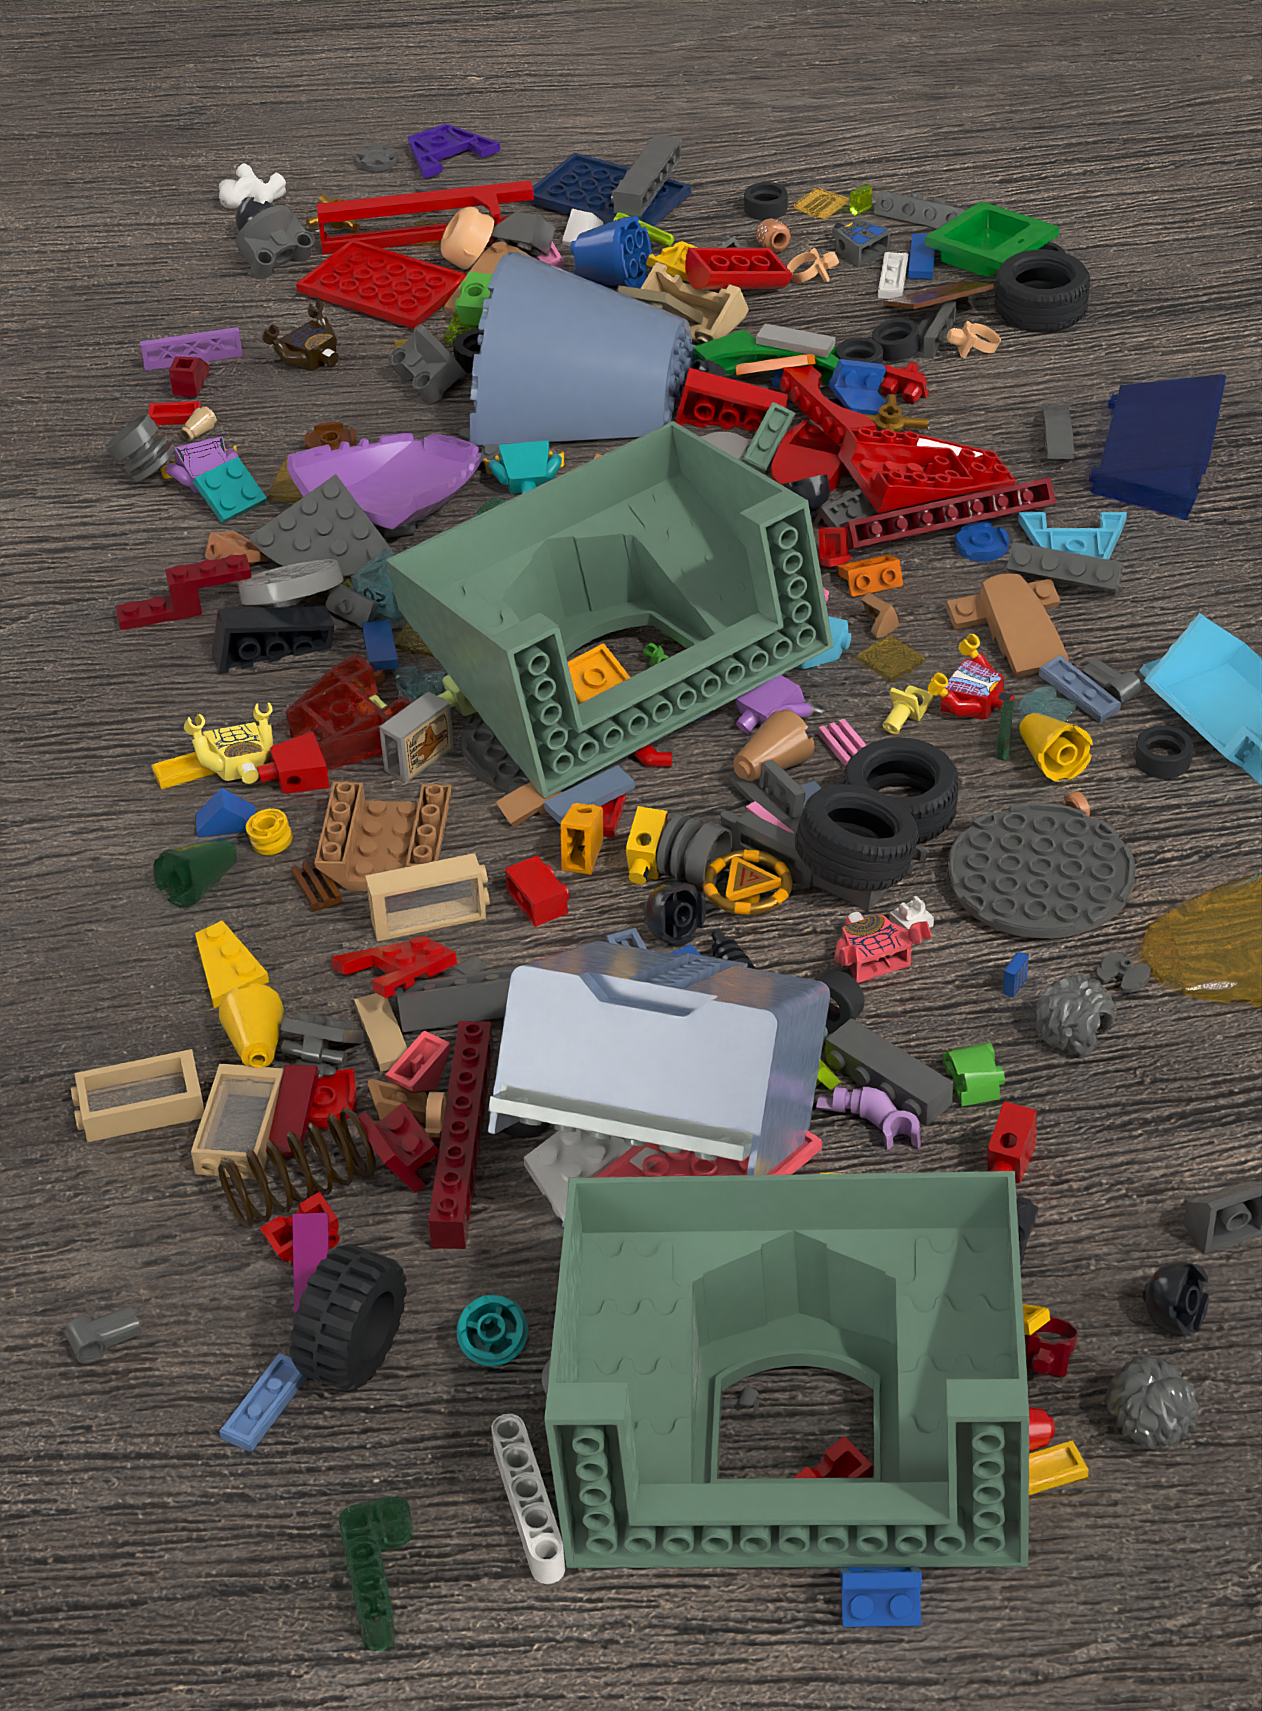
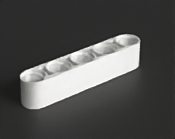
M503 1414L498 1416L491 1426L495 1458L531 1573L538 1582L552 1584L559 1581L565 1573L563 1542L525 1424L517 1415Z

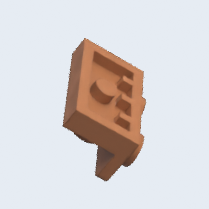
M235 531L210 532L205 557L209 560L242 554L247 555L249 565L268 560L251 540Z

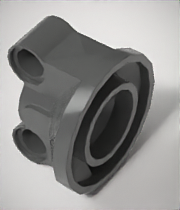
M276 205L258 213L245 224L236 238V247L250 264L252 273L256 277L264 279L271 275L273 267L282 266L292 258L298 261L309 259L315 238L312 233L304 229L288 206Z
M418 324L414 328V335L401 347L393 350L388 357L389 364L401 379L410 380L413 378V387L425 402L429 404L440 400L444 392L456 380L462 381L467 377L466 372L455 358L422 324Z

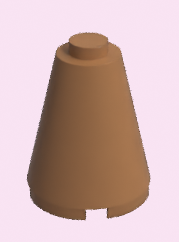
M788 709L776 710L771 713L734 758L735 773L741 779L754 781L760 778L762 763L773 759L783 770L807 761L814 754L815 744L813 737L808 739L805 732L808 729L806 723L796 713Z

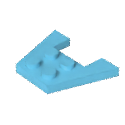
M1019 512L1018 521L1034 546L1107 560L1110 559L1127 519V512H1101L1099 517L1100 528H1047L1046 513Z

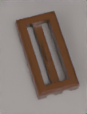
M308 861L304 862L301 869H298L297 866L291 867L292 876L313 912L342 902L341 893L333 880L315 867V863L309 865ZM315 872L318 873L319 877L321 878L322 882L324 883L332 898H329V896L327 895L326 891L324 890L323 886L321 885L320 881L315 875ZM304 876H308L322 900L321 902H318Z

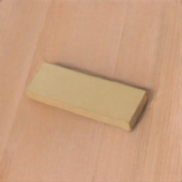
M377 993L354 999L355 1008L380 1072L390 1070L408 1048L388 998H384Z

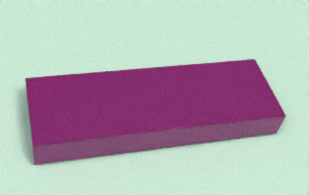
M328 1212L293 1214L294 1315L298 1311L300 1297L308 1286L307 1282L311 1274L316 1272L317 1265L322 1259H326V1255L329 1252Z

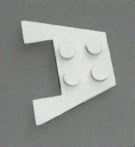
M576 1128V1132L558 1131L524 1157V1166L542 1194H545L551 1202L552 1209L557 1217H560L563 1223H565L569 1178L596 1177L634 1145L626 1144L624 1139L611 1135V1139L594 1138L589 1136L588 1130ZM646 1147L633 1157L630 1162L643 1171L642 1164L646 1157L654 1154L666 1155ZM658 1161L650 1162V1163L646 1166L647 1169L651 1168V1167H652L653 1165H655Z

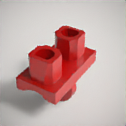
M910 362L907 367L900 366L899 369L885 365L886 371L881 384L883 395H895L897 390L903 391V400L911 404H915L920 397L927 398L929 395V390L926 388L927 379L924 377V373L918 372L919 366L917 363Z

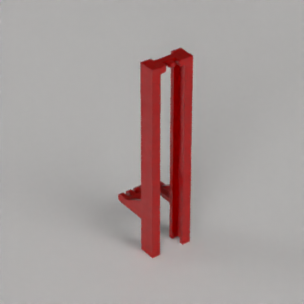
M531 180L316 204L322 255L334 254L352 239L379 248L441 242L443 233L449 224L440 223L327 236L323 223L484 206L489 210V215L494 219L495 227L509 217H501L499 204L534 200ZM490 237L487 244L491 246L496 240Z

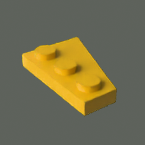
M223 920L195 933L214 1008L218 1007L223 997L235 987L239 986L242 989L250 987L252 983L264 985L269 982L267 971Z

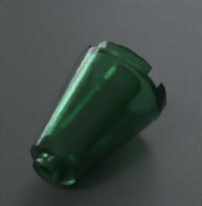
M225 838L165 850L159 854V858L153 863V875L159 890L165 889L170 897L167 900L171 904L179 908H189L195 905L236 863L237 850L234 844Z

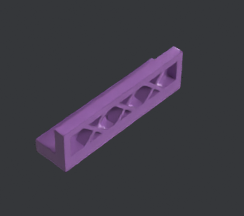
M238 327L140 341L145 371L170 367L175 356L197 357L205 362L243 356Z

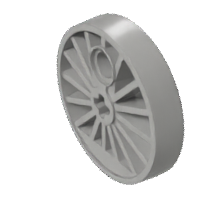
M333 559L286 565L254 574L251 579L239 581L240 600L244 605L273 603L274 608L288 607L299 603L308 595L339 585L343 582V576L338 561Z

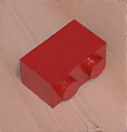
M538 855L505 868L507 892L535 927L568 914L567 900L570 899V894L567 886L556 879L551 866L545 865Z

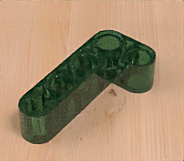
M398 1496L351 1505L345 1508L339 1516L341 1537L361 1639L364 1646L373 1651L388 1649L396 1639L393 1610L380 1551L405 1545L413 1536L410 1505L404 1498ZM379 1617L380 1623L373 1624L372 1618Z

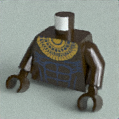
M317 299L316 301L317 309L313 308L312 304L309 303L307 310L311 318L317 319L316 322L311 320L280 339L277 338L280 333L277 326L272 324L268 330L265 329L262 335L263 341L266 344H273L275 346L273 349L286 365L314 371L325 364L334 366L338 362L339 355L336 352L337 338L327 317L322 315L324 304L321 300Z

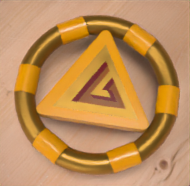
M744 849L717 857L707 866L705 881L702 886L709 901L718 908L738 915H755L770 911L783 903L791 892L793 881L790 870L777 857L760 850ZM749 862L766 864L772 867L779 877ZM731 864L726 898H724L714 886V878L725 866ZM779 888L769 899L758 902L760 893Z

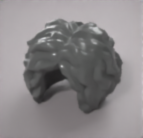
M1081 974L1064 977L1059 981H1054L1052 986L1044 991L1037 1002L1035 1016L1036 1031L1042 1034V1039L1048 1042L1050 1047L1058 1048L1060 1051L1066 1050L1069 1055L1077 1054L1079 1058L1089 1056L1094 1048L1093 1045L1097 1040L1095 1031L1099 1026L1105 1031L1111 1029L1115 1021L1112 1011L1115 1010L1116 1005L1111 999L1112 997L1107 993L1106 988L1102 987L1100 981L1090 978L1086 979Z
M1135 1356L1130 1362L1126 1363L1122 1370L1116 1371V1375L1109 1383L1104 1402L1107 1403V1409L1111 1415L1115 1417L1114 1424L1117 1428H1122L1123 1436L1130 1435V1438L1134 1439L1135 1442H1139L1141 1446L1147 1445L1151 1449H1155L1156 1446L1163 1448L1172 1446L1195 1428L1196 1415H1198L1199 1404L1195 1400L1196 1390L1187 1380L1180 1378L1182 1372L1179 1369H1175L1172 1363L1163 1359H1156L1155 1357Z

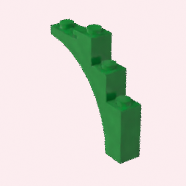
M745 329L693 347V362L697 359L702 361L707 359L713 360L724 368L725 375L736 373L735 366L740 364L804 355V353L756 344V338ZM835 346L827 358L815 356L816 364H811L822 374L821 383L827 386L839 361L835 357Z

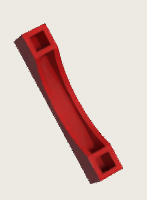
M812 365L783 368V377L780 379L781 391L784 394H788V398L840 448L848 428L859 429L863 427L876 430V424L865 414L843 408L831 402L820 392L822 374Z

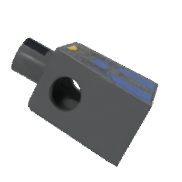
M856 219L846 225L836 223L832 229V234L836 237L835 249L837 253L857 267L890 250V229L864 219Z

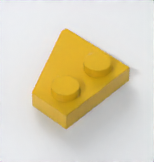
M683 241L678 242L673 247L662 249L660 255L654 256L650 254L646 265L653 267L656 262L667 266L666 273L672 276L680 275L682 280L688 282L685 271L686 254L688 248L698 247Z

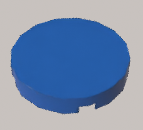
M989 522L970 523L963 526L959 533H956L955 548L961 556L968 560L978 562L993 561L1007 553L1009 549V534L1000 526H998V529L992 527V523Z

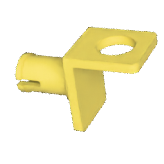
M911 685L906 688L905 692L891 688L889 693L893 709L883 722V728L887 732L897 735L907 718L920 721L934 696L928 691ZM916 696L923 698V703L920 706Z

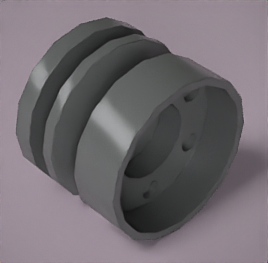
M144 413L128 423L106 445V449L116 461H121L127 457L130 458L123 468L126 472L133 470L130 477L134 482H139L147 476L154 474L175 452V445L172 442L166 443L168 437L165 434L153 438V435L158 430V425L148 413Z
M681 813L673 816L662 834L658 847L657 869L659 873L673 876V878L679 880L686 877L688 883L703 888L702 884L705 881L707 866L717 857L731 852L732 833L730 829L712 823L703 825L700 819L691 818ZM727 866L715 876L714 886L722 878Z

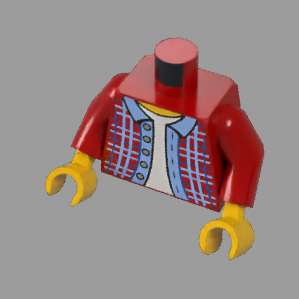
M969 634L959 644L960 653L965 656L970 655L971 659L966 658L949 680L944 674L936 673L928 684V692L934 696H941L940 711L952 713L957 717L985 720L995 708L1009 712L1014 703V695L1003 692V675L992 668L982 652L978 653L976 650L980 645V640L975 634Z

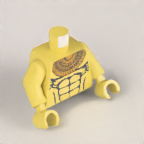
M267 702V713L265 714L258 710V703L255 705L253 716L259 721V726L253 722L201 733V729L205 725L204 717L201 714H197L195 717L197 726L193 725L190 717H188L184 723V730L194 737L192 743L200 764L216 772L225 781L240 778L246 784L257 781L259 772L256 766L264 765V763L269 761L271 756L270 748L273 746L272 727L268 725V719L272 713V705Z

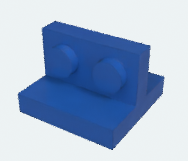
M917 1566L840 1567L843 1627L921 1626L920 1588H922V1572Z

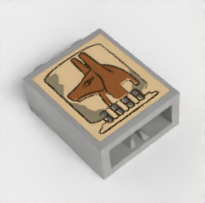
M429 691L379 726L384 770L404 783H407L454 748L450 703Z

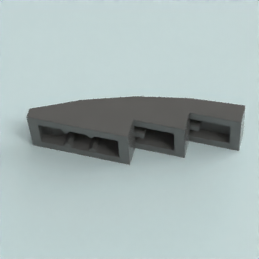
M1042 405L1043 432L1045 436L1044 447L1047 459H1074L1073 431L1069 406Z

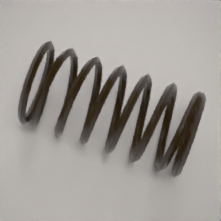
M342 1108L340 1122L335 1115L330 1113L327 1117L332 1137L347 1162V1180L341 1178L332 1168L327 1147L317 1126L310 1122L307 1126L313 1148L326 1169L328 1179L326 1189L321 1187L313 1178L304 1149L295 1133L288 1131L287 1141L306 1178V1198L301 1196L291 1184L286 1165L275 1142L268 1140V1154L285 1186L286 1207L282 1206L269 1190L265 1173L255 1152L247 1149L246 1157L249 1166L264 1193L266 1204L265 1216L258 1212L248 1198L242 1176L234 1160L227 1157L226 1162L220 1161L218 1172L222 1188L232 1211L243 1227L252 1229L254 1223L253 1215L260 1221L268 1222L272 1215V1205L281 1212L289 1213L293 1205V1197L299 1202H303L313 1196V1188L318 1192L320 1191L321 1194L329 1195L332 1191L334 1180L341 1185L349 1186L353 1180L354 1171L364 1177H370V1175L374 1174L376 1159L372 1145L368 1141V1135L362 1123L351 1109ZM346 1114L353 1121L367 1151L368 1167L354 1145L347 1125ZM225 1169L242 1200L247 1220L244 1218L232 1195Z

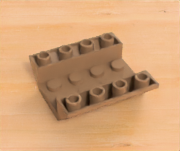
M333 782L314 862L315 867L348 891H367L366 875L439 861L452 785L422 784L419 802L365 801L363 783Z

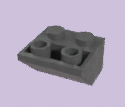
M516 211L495 226L490 237L496 240V242H505L508 245L526 251L530 256L549 255L555 227L538 215Z

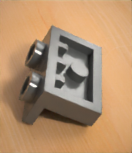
M861 488L853 492L851 490L846 491L834 502L829 500L822 504L818 509L819 513L815 522L817 525L826 522L829 527H840L842 523L879 515L880 513L876 512Z

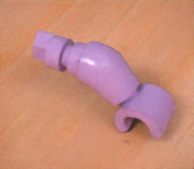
M835 1087L833 1097H818L816 1109L846 1112V1109H851V1113L860 1114V1118L868 1119L879 1129L883 1130L884 1145L887 1150L893 1147V1137L902 1134L911 1137L913 1146L918 1148L921 1146L919 1120L911 1112L898 1111L885 1092L875 1088L863 1087V1090L853 1089V1092L849 1093L847 1088Z

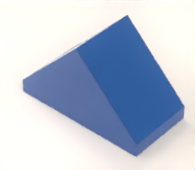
M221 788L196 813L197 836L204 837L245 832L247 821L256 813L255 806Z

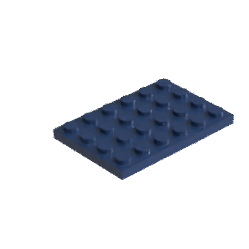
M574 152L533 186L534 200L526 202L570 214L572 209L593 213L603 221V224L614 221V217L617 214L614 213V204L611 203L612 191L618 187L620 180H623L627 170L631 168ZM667 179L643 215L638 217L639 220L655 226L691 194V185Z

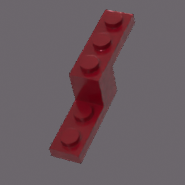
M231 555L226 558L204 560L200 563L177 565L173 568L165 569L169 596L153 597L148 600L116 605L120 630L202 615L198 589L251 579L252 574L247 555Z

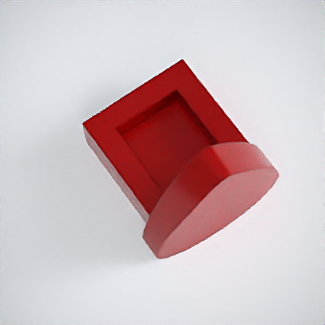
M820 527L818 529L819 563L832 567L850 561L851 555L848 554L847 527Z

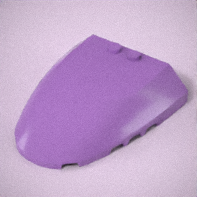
M413 433L382 435L377 443L369 444L368 439L362 438L357 446L350 447L348 442L343 441L339 449L331 450L329 445H323L289 454L287 471L303 497L336 474L373 524L393 530L426 517L452 499L474 474L481 463L482 453H478L476 445L452 436L431 433L430 436L424 437V439H414Z

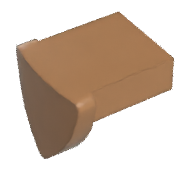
M870 592L861 599L867 616L875 620L871 630L872 635L877 638L883 637L899 626V620L893 606Z

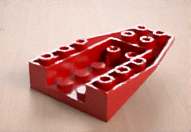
M863 427L859 429L848 428L838 454L877 513L906 509L1012 486L1016 482L1009 469L1002 463L998 455L991 450L962 445L917 434L912 431H905L904 433L893 432L888 429L877 431Z

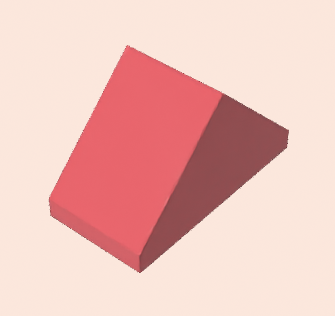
M423 1031L385 1074L386 1079L412 1092L436 1090L451 1048L450 1042Z

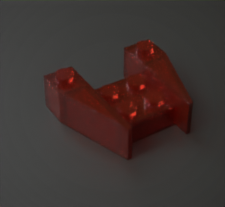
M357 653L334 665L294 702L285 713L292 738H296L311 729L323 740L319 742V748L326 762L327 770L383 755L379 726L412 702L403 696L381 709L373 703L369 697L378 693L374 670Z

